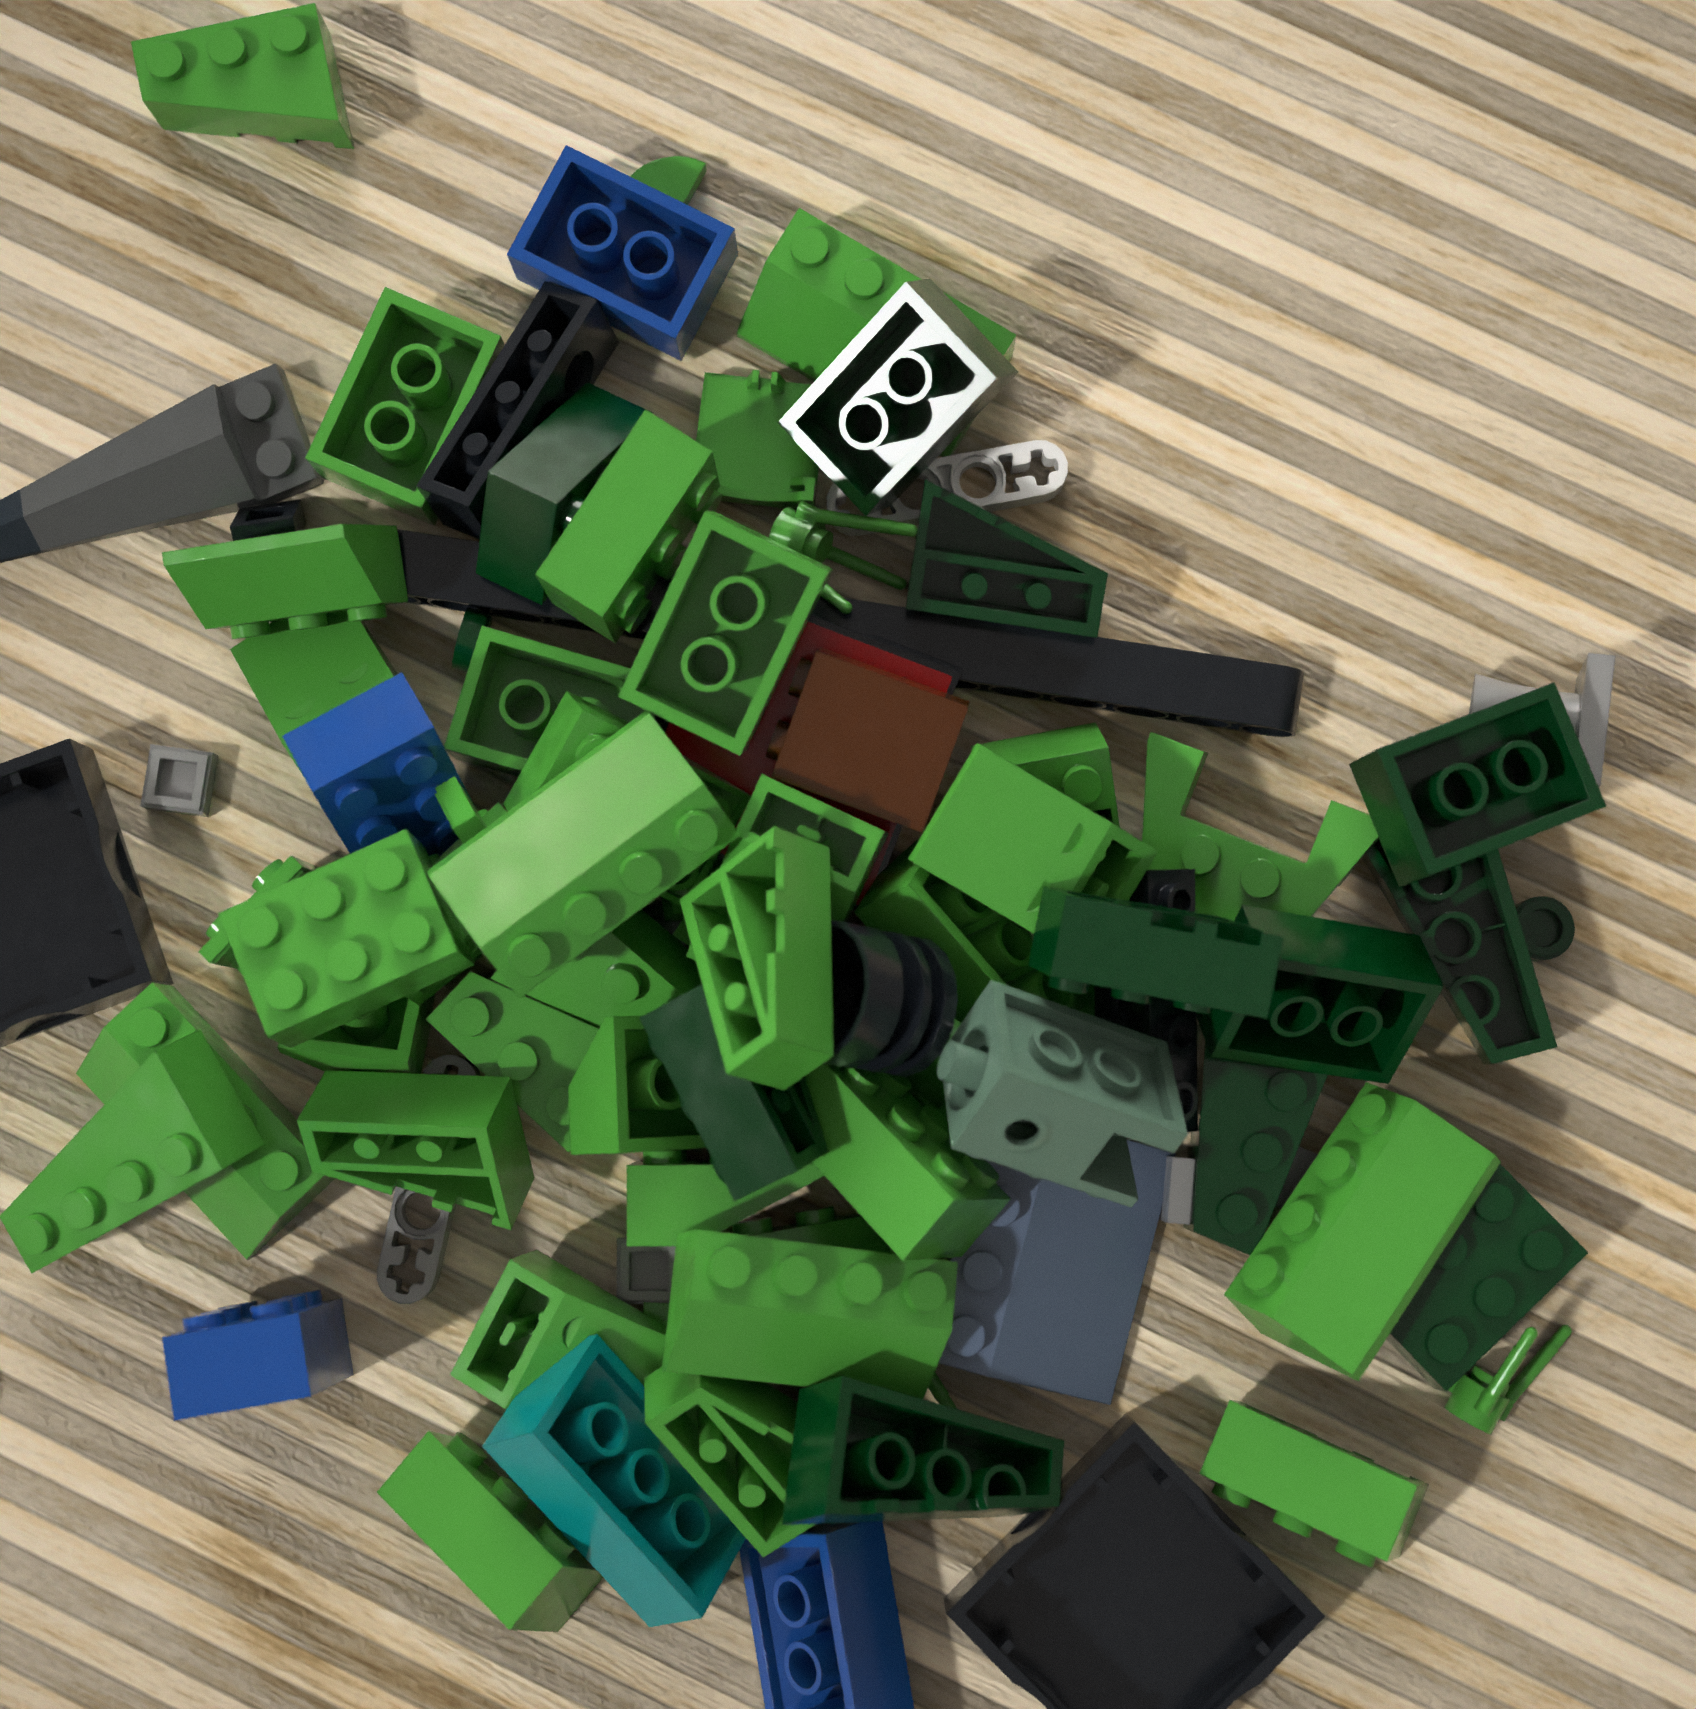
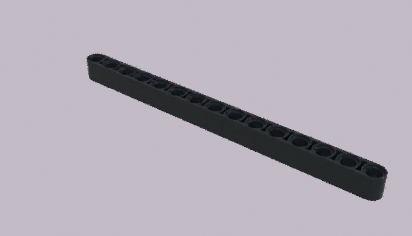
M397 529L408 602L405 603L465 612L467 607L489 612L490 616L596 632L552 604L548 597L540 605L476 574L479 550L478 541ZM675 573L667 581L662 577L658 579L646 597L652 601V604L645 619L633 634L624 631L621 636L645 640ZM822 597L819 598L813 614L831 623L861 634L878 635L962 667L956 688L1265 736L1293 737L1296 734L1304 671L1297 668L1109 638H1095L916 611L901 606L845 598L853 607L849 614H843Z

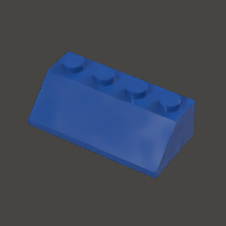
M883 1521L816 1524L764 1558L745 1539L739 1552L765 1709H914Z

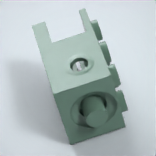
M990 980L940 1054L937 1076L944 1084L951 1149L964 1152L976 1159H985L1024 1172L1031 1177L1046 1179L1085 1192L1092 1197L1104 1198L1132 1208L1139 1198L1127 1138L1174 1153L1188 1136L1166 1041Z

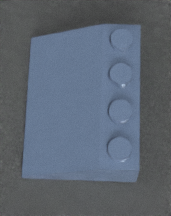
M1127 1140L1139 1198L1132 1208L1104 1198L1092 1197L1085 1192L1046 1179H1037L1024 1172L986 1160L999 1175V1180L996 1183L1011 1200L962 1257L947 1258V1261L958 1262L952 1332L939 1363L999 1380L1111 1405L1162 1209L1167 1156L1175 1157L1176 1153Z

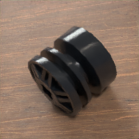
M831 920L834 1056L823 1064L858 1068L903 1077L926 1070L942 1053L953 1030L957 1010L956 974L946 952L929 939Z

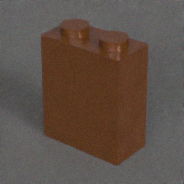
M822 647L816 651L813 661L801 657L788 695L799 698L791 723L782 720L778 721L766 753L767 758L777 761L771 778L923 833L966 717L970 701Z

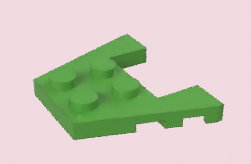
M1150 732L1147 740L1142 842L1158 852L1148 869H1195V911L1197 913L1235 920L1241 906L1247 905L1313 917L1334 890L1355 869V865L1366 852L1379 840L1369 814L1332 800L1306 863L1187 817L1185 812L1208 753L1158 733Z

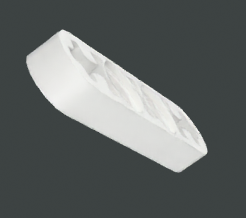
M1033 440L936 458L918 478L923 480L926 478L993 512L1042 503L1053 499L1062 490L1068 474V462L1064 452L1056 444L1046 440ZM1032 458H1041L1044 467L1054 466L1056 471L1049 473L1046 485H1037L1034 476L1014 478L1013 488L1015 492H1005L1006 473L1001 462L1010 461L1012 463L1010 474L1027 471ZM973 467L987 469L995 479L994 491L984 498L967 496L959 484L961 475L967 469ZM835 483L832 484L827 494V510L849 513L848 510L838 511L837 506L846 503V495ZM898 498L890 506L892 515L882 516V510L867 515L917 526L920 510H912L905 507ZM834 526L839 532L848 536L878 533Z

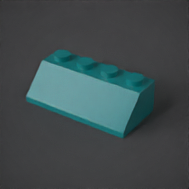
M598 1334L588 1336L517 1394L482 1445L487 1453L649 1627L703 1618L746 1537L645 1424L644 1385Z

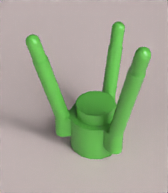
M804 501L799 503L797 510L792 507H786L774 521L769 538L822 564L826 559H829L898 590H903L907 586L904 578L832 546L833 533L826 530L825 524L913 537L918 532L914 524L820 509ZM826 583L820 597L832 604L843 614L851 613L853 609L851 603Z
M1568 1325L1560 1326L1514 1381L1509 1384L1538 1336V1331L1534 1327H1528L1516 1345H1514L1496 1375L1475 1365L1470 1375L1465 1373L1448 1390L1452 1394L1444 1408L1468 1424L1491 1435L1499 1420H1506L1515 1402L1572 1333L1571 1327Z

